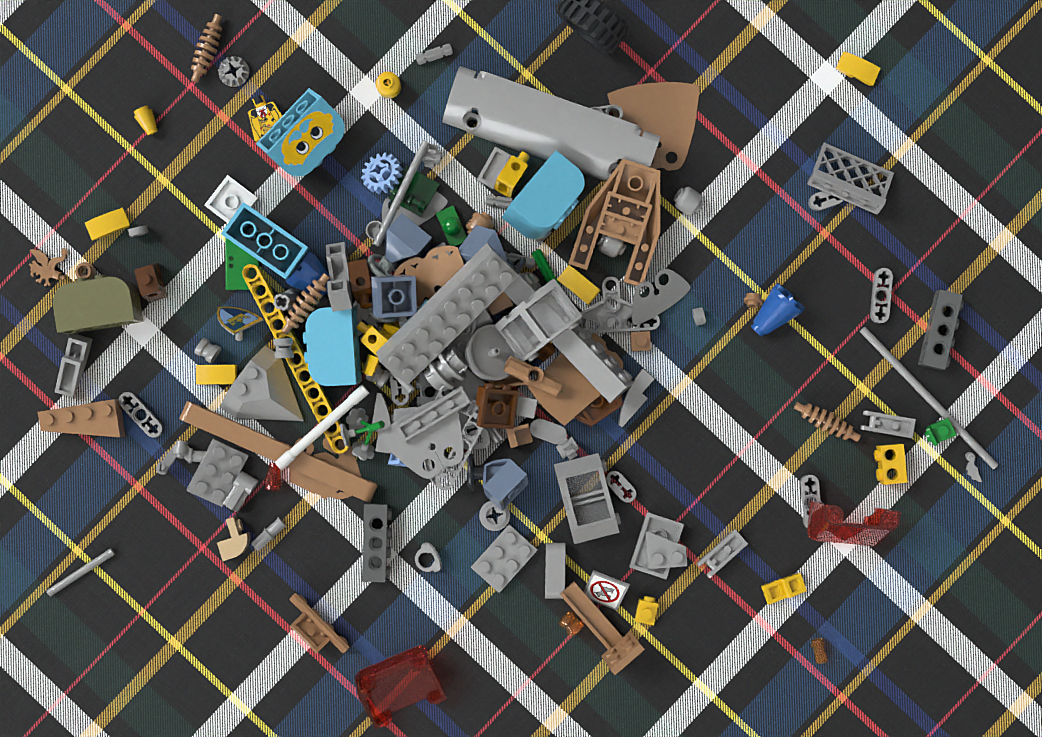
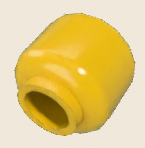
M383 72L376 79V88L382 97L394 98L401 90V82L395 73Z

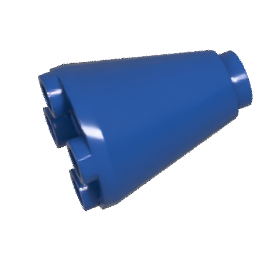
M777 283L767 296L751 327L762 337L764 334L767 335L800 315L805 307L799 301H796L787 289H784Z

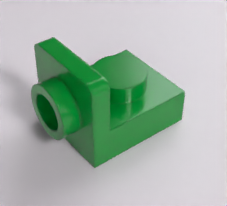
M949 417L927 426V432H925L928 442H932L934 446L957 435Z

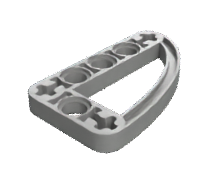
M445 387L439 391L435 400L444 397L442 392H446L449 388ZM471 397L469 398L472 403H470L469 408L458 410L469 416L462 430L463 442L468 444L469 449L463 453L458 469L452 470L449 466L441 469L438 476L430 478L431 482L440 490H449L453 486L484 428L477 426L478 432L474 436L469 435L466 431L469 425L476 426L477 422L471 421V418L473 417L476 420L478 416L476 410H479V406L475 405L476 400ZM452 448L447 459H453L456 456L454 448ZM431 459L424 460L426 471L433 470ZM444 469H446L450 473H454L455 476L452 477V475H450L448 479L450 484H446L443 487L441 486L442 482L439 479L445 478L447 473L443 471Z

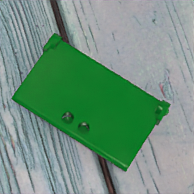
M225 237L226 290H250L243 278L242 271L249 264L259 267V260ZM255 268L250 269L248 272L251 279L257 275Z

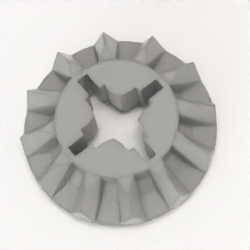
M237 56L227 57L221 62L218 69L222 82L231 87L242 85L249 76L247 63ZM230 65H232L235 69L239 68L236 71L237 78L233 76L232 73L228 74V72L231 71Z
M488 501L480 510V521L486 529L498 531L508 524L510 511L508 507L501 511L492 501ZM492 507H494L496 513H503L498 516L497 523H495L493 518L486 517L492 514Z

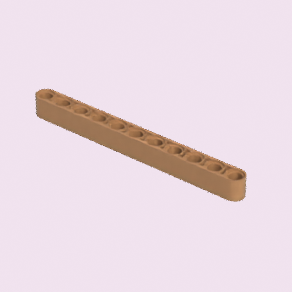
M190 401L186 402L179 418L184 422L273 461H276L293 447ZM304 451L287 466L369 503L378 484Z

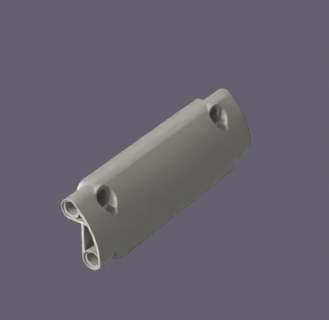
M462 66L459 67L448 98L443 123L463 129L471 135L517 151H523L528 155L545 161L557 150L574 164L582 174L605 182L611 176V172L619 165L617 160L622 161V159H626L650 167L661 136L644 130L641 137L642 128L636 124L488 72L480 71L477 78H475L476 71ZM472 110H477L478 115L471 113ZM470 120H475L478 124L476 127L470 128L467 123Z

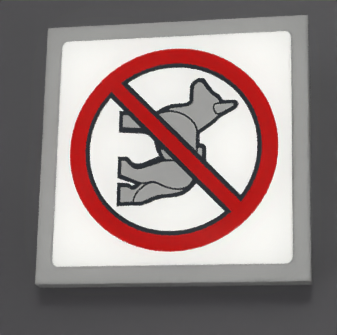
M593 570L583 592L591 601L618 610L630 584Z

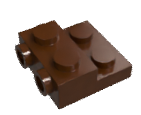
M484 383V386H478L475 405L479 406L476 426L514 429L519 391L512 389L511 385L501 384L500 388L495 387L496 384Z

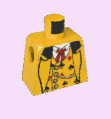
M263 95L252 99L256 108L248 112L256 143L283 116L274 102L266 104Z
M363 319L356 327V329L364 334L360 341L376 356V352L392 337L378 322L371 326Z

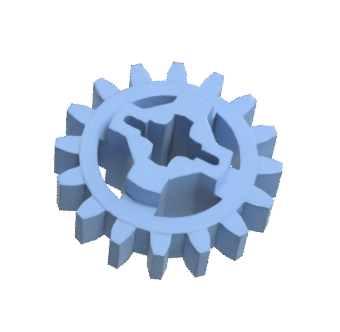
M378 153L376 159L371 157V162L365 163L367 168L362 169L365 175L361 179L371 192L376 191L380 194L382 190L387 193L388 188L393 190L394 183L399 184L397 178L402 177L400 171L403 168L400 166L401 163L392 154L388 156L387 153H384L381 157Z

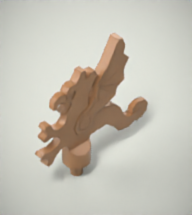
M63 248L61 250L62 256L52 258L50 261L46 253H42L41 250L30 249L38 263L42 264V266H39L36 261H32L33 264L29 263L31 267L30 275L34 277L36 273V275L40 274L41 276L40 279H36V282L41 284L42 280L46 279L44 284L46 287L47 285L51 286L50 278L60 280V278L65 279L66 276L56 271L55 267L66 259L67 249Z

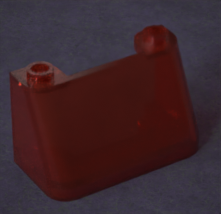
M810 501L807 532L809 537L816 541L878 546L899 526L901 512L874 507L872 515L864 516V524L843 522L844 516L840 507Z
M423 645L413 647L366 667L355 675L357 695L375 730L387 726L392 720V713L426 698L430 704H439L447 699L431 657Z

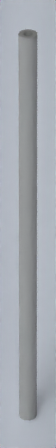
M863 327L859 332L943 419L949 417L956 432L992 469H995L998 463L866 327Z

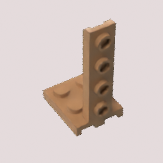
M575 582L560 593L561 597L608 649L602 655V658L614 675L645 650L631 631L622 636Z

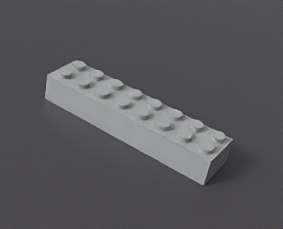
M486 243L376 352L379 361L408 385L519 275L498 252Z
M529 272L518 274L519 276L504 290L517 306L523 301L528 303V298L542 288L535 274ZM551 292L530 307L550 335L571 320L560 304L551 296ZM580 325L571 331L567 328L551 342L609 403L619 398L634 383L631 380L632 376L629 372L622 370L618 366L619 363L613 356L609 357L604 352L606 350L604 346L599 342L596 343L591 338L592 334L586 328L582 329Z

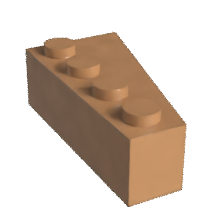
M119 399L38 412L41 431L126 437Z

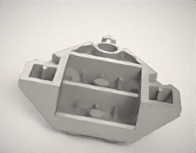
M266 345L249 361L227 391L220 405L223 410L234 418L304 421L282 358H274V351Z

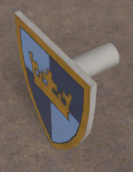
M218 307L217 310L219 323L224 329L235 335L237 341L243 340V330L263 320L258 315L241 308Z

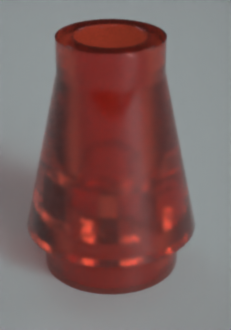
M269 463L263 485H265V490L280 491V487H282L281 469L275 463Z

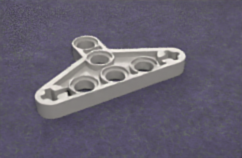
M607 277L603 281V300L580 312L583 317L578 320L580 324L583 323L582 319H586L585 327L590 333L655 330L660 324V319L657 315L652 318L656 320L653 327H650L649 324H643L644 328H640L641 324H637L635 328L627 326V319L632 317V303L620 298V283L615 277ZM608 280L615 281V290H607L605 285ZM609 299L616 300V309L610 310L607 308L606 303ZM610 318L617 319L618 327L616 329L608 327L607 322ZM591 319L598 320V329H590L588 322Z

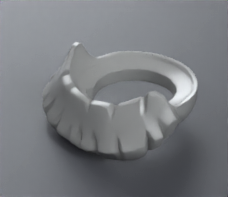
M422 543L421 549L415 555L417 567L425 572H439L442 569V562L438 552L432 544ZM422 553H432L435 561L432 566L423 567L419 563V556Z

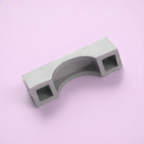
M345 242L326 245V259L330 281H327V288L332 311L352 309L351 283L347 265L349 257Z

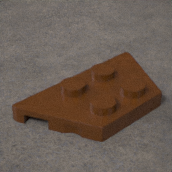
M601 394L574 418L593 427L623 405L622 395L609 403Z

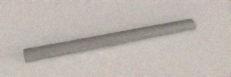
M422 140L373 242L375 246H381L387 229L390 227L430 144L425 140Z

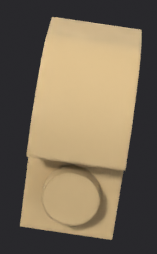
M237 516L226 519L231 538L217 543L223 561L239 556L246 551L250 544V532L242 534L243 524L240 519H237Z

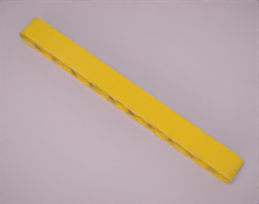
M246 265L242 271L243 278L274 338L281 339L287 336L293 338L291 349L294 354L298 353L301 356V362L295 364L292 358L285 359L318 423H320L334 411V408L322 385L315 382L311 376L308 381L302 380L301 373L305 370L309 372L308 363H305L304 359L305 352L293 329L287 335L275 328V322L278 319L282 320L283 327L285 326L286 321L284 319L286 316L281 309L275 308L272 313L266 311V305L269 302L274 303L275 294L262 269L256 265ZM255 268L257 275L251 279L248 272L250 269ZM261 285L266 289L265 294L262 296L257 293V288ZM312 388L318 389L319 396L317 398L310 396ZM321 405H325L328 408L326 415L319 413ZM338 419L335 422L337 430L330 432L327 429L324 434L334 452L344 453L350 446H345L344 449H339L336 446L337 440L342 439L341 422Z

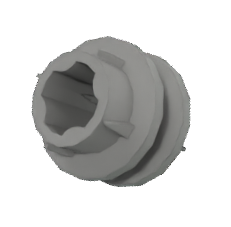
M454 346L447 351L444 349L438 355L439 359H434L424 371L428 382L438 391L443 390L445 387L453 389L456 386L455 378L460 381L466 378L464 371L469 365L466 357Z

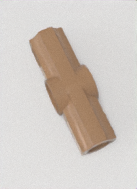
M510 356L505 363L503 372L522 380L526 385L534 386L552 396H556L561 389L562 380L543 372L539 367H533L513 356ZM531 371L536 374L535 381L530 379L529 374Z

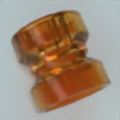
M572 610L565 614L558 622L561 628L567 630V634L570 637L577 634L585 625L575 617V613Z

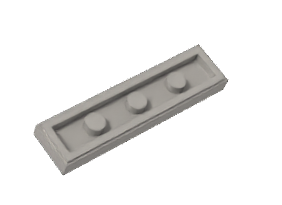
M460 386L395 427L406 443L472 402L464 388Z

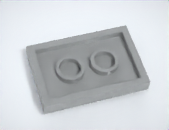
M213 438L187 491L222 507L233 487L235 479L248 458V454Z
M647 512L629 567L667 579L670 568L648 569L645 531L678 543L684 524Z
M509 524L471 568L500 593L538 549Z

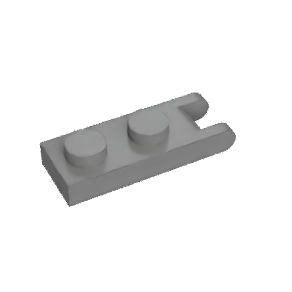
M863 411L864 415L870 416L869 427L862 425L861 430L913 438L916 419Z
M734 529L696 564L701 566L705 562L712 569L707 573L708 578H710L747 546L748 543Z

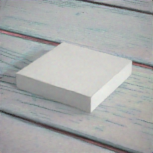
M227 175L205 203V206L229 223L243 202L253 208L259 199Z

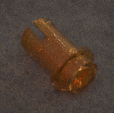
M823 638L811 640L810 646L813 647L816 664L828 662L824 647L826 643L823 641Z

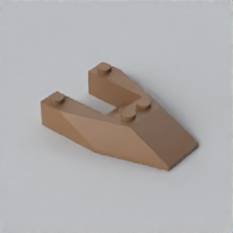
M622 159L586 208L569 265L587 270L598 234L600 233L635 245L623 282L634 286L644 282L660 235V170Z

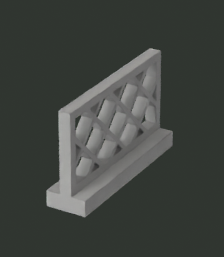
M823 143L807 185L878 214L885 205V198L894 173ZM825 150L832 153L834 158L828 160L824 154ZM842 160H849L852 166L845 167ZM837 162L840 169L834 171L830 163ZM825 165L829 173L822 172L818 169L820 166ZM859 167L867 168L869 173L863 175ZM854 169L858 177L851 179L848 171ZM843 173L846 181L838 179L836 175ZM877 175H884L887 177V180L880 183ZM872 177L875 185L869 186L865 179ZM860 180L864 188L855 186L854 182ZM878 188L881 197L873 194L872 189Z

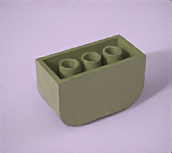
M103 274L94 276V279L77 278L74 283L61 286L53 297L57 333L74 334L144 322L137 288L132 283Z

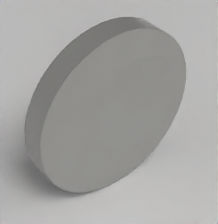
M494 324L476 329L467 340L465 347L466 361L475 375L487 381H498L510 376L503 372L505 363L510 356L519 358Z

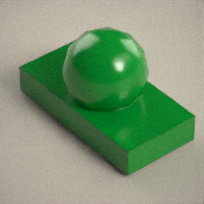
M454 206L437 212L436 215L449 245L455 247L461 245L467 236Z

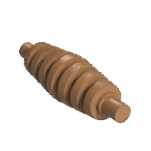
M218 14L214 15L211 23H207L206 27L210 29L203 30L202 33L207 36H200L199 40L203 43H197L196 45L202 51L195 50L194 52L199 58H193V62L197 64L196 66H191V70L194 72L191 79L193 82L199 83L201 75H206L207 70L204 67L209 68L211 65L206 60L213 61L214 59L209 53L215 55L217 53V50L212 46L218 47L219 43L214 39L220 40L221 35L217 32H222V27L219 25L222 16Z
M324 273L318 280L314 279L312 281L315 285L314 287L311 285L306 287L310 291L309 293L305 290L301 292L305 299L300 296L296 298L300 305L295 302L293 303L292 307L296 311L289 310L288 313L291 315V318L285 317L286 324L282 328V332L288 335L292 328L297 329L300 326L297 321L301 323L305 321L302 315L305 317L310 316L306 309L312 312L316 309L311 303L318 305L319 300L315 297L322 298L323 294L320 291H326V283L330 279L327 274Z
M799 402L795 404L794 409L801 412L802 418L805 419L809 416L807 420L809 423H812L815 419L814 426L817 428L822 423L821 431L825 432L828 428V434L832 435L836 431L834 435L836 437H840L843 434L842 439L844 440L848 438L856 442L859 440L861 435L853 431V426L849 424L846 428L847 422L844 420L839 424L840 417L836 416L833 419L834 413L829 412L825 417L827 413L825 409L818 413L820 407L815 406L812 410V404L803 405Z

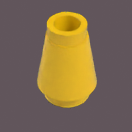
M148 105L134 111L136 115L134 118L147 135L158 131L152 109H149Z

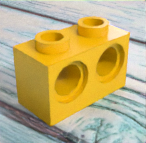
M904 444L876 446L877 450L874 451L875 461L878 462L879 468L876 470V477L880 484L908 483ZM890 449L893 452V456L890 460H887L885 452ZM892 468L895 475L892 479H889L887 472Z

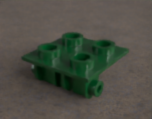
M408 166L405 167L402 177L399 178V184H396L394 189L390 190L389 200L394 201L408 172ZM416 171L400 206L421 217L440 184Z

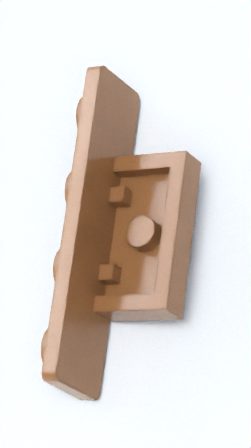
M295 593L289 599L302 612L289 627L316 654L329 641L342 653H345L350 648L347 645V640L342 636H338L334 632L333 626L328 622L325 623L320 618V613L314 608L311 609L302 595Z

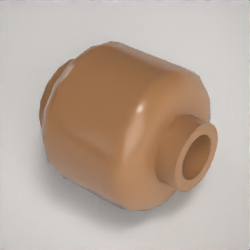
M484 211L481 214L475 212L466 224L467 233L470 234L475 225L493 230L494 223L491 221L492 217Z

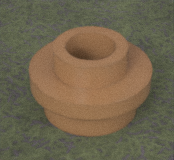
M82 262L77 265L75 274L77 278L92 279L95 275V269L92 264ZM87 268L88 274L83 275V270Z
M747 293L744 303L747 304V307L758 308L759 305L763 304L762 296L757 293Z

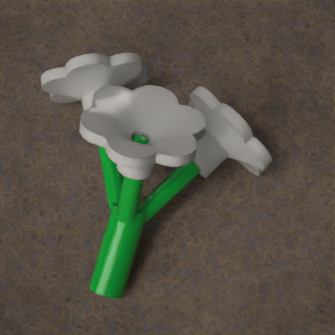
M363 408L358 410L352 409L350 415L347 416L346 423L349 424L350 430H347L343 423L340 424L344 445L347 447L350 446L349 439L362 432H368L365 441L354 442L352 445V454L358 456L360 460H367V458L372 459L374 457V447L369 443L372 433L384 428L385 423L382 420L373 424L367 423L368 416L365 415L366 412Z

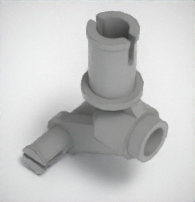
M176 441V444L165 458L157 464L156 471L160 475H166L176 458L185 459L188 463L201 462L206 451H196L188 446V442Z

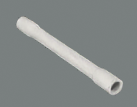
M363 385L359 386L290 450H287L275 461V464L281 470L286 468L322 433L354 405L365 398L369 391Z

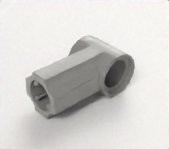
M294 288L284 293H279L274 297L273 305L276 309L283 311L287 310L289 312L290 309L295 311L292 305L294 302L300 305L296 300L298 294Z
M241 471L233 483L234 487L223 504L229 509L238 512L259 481Z

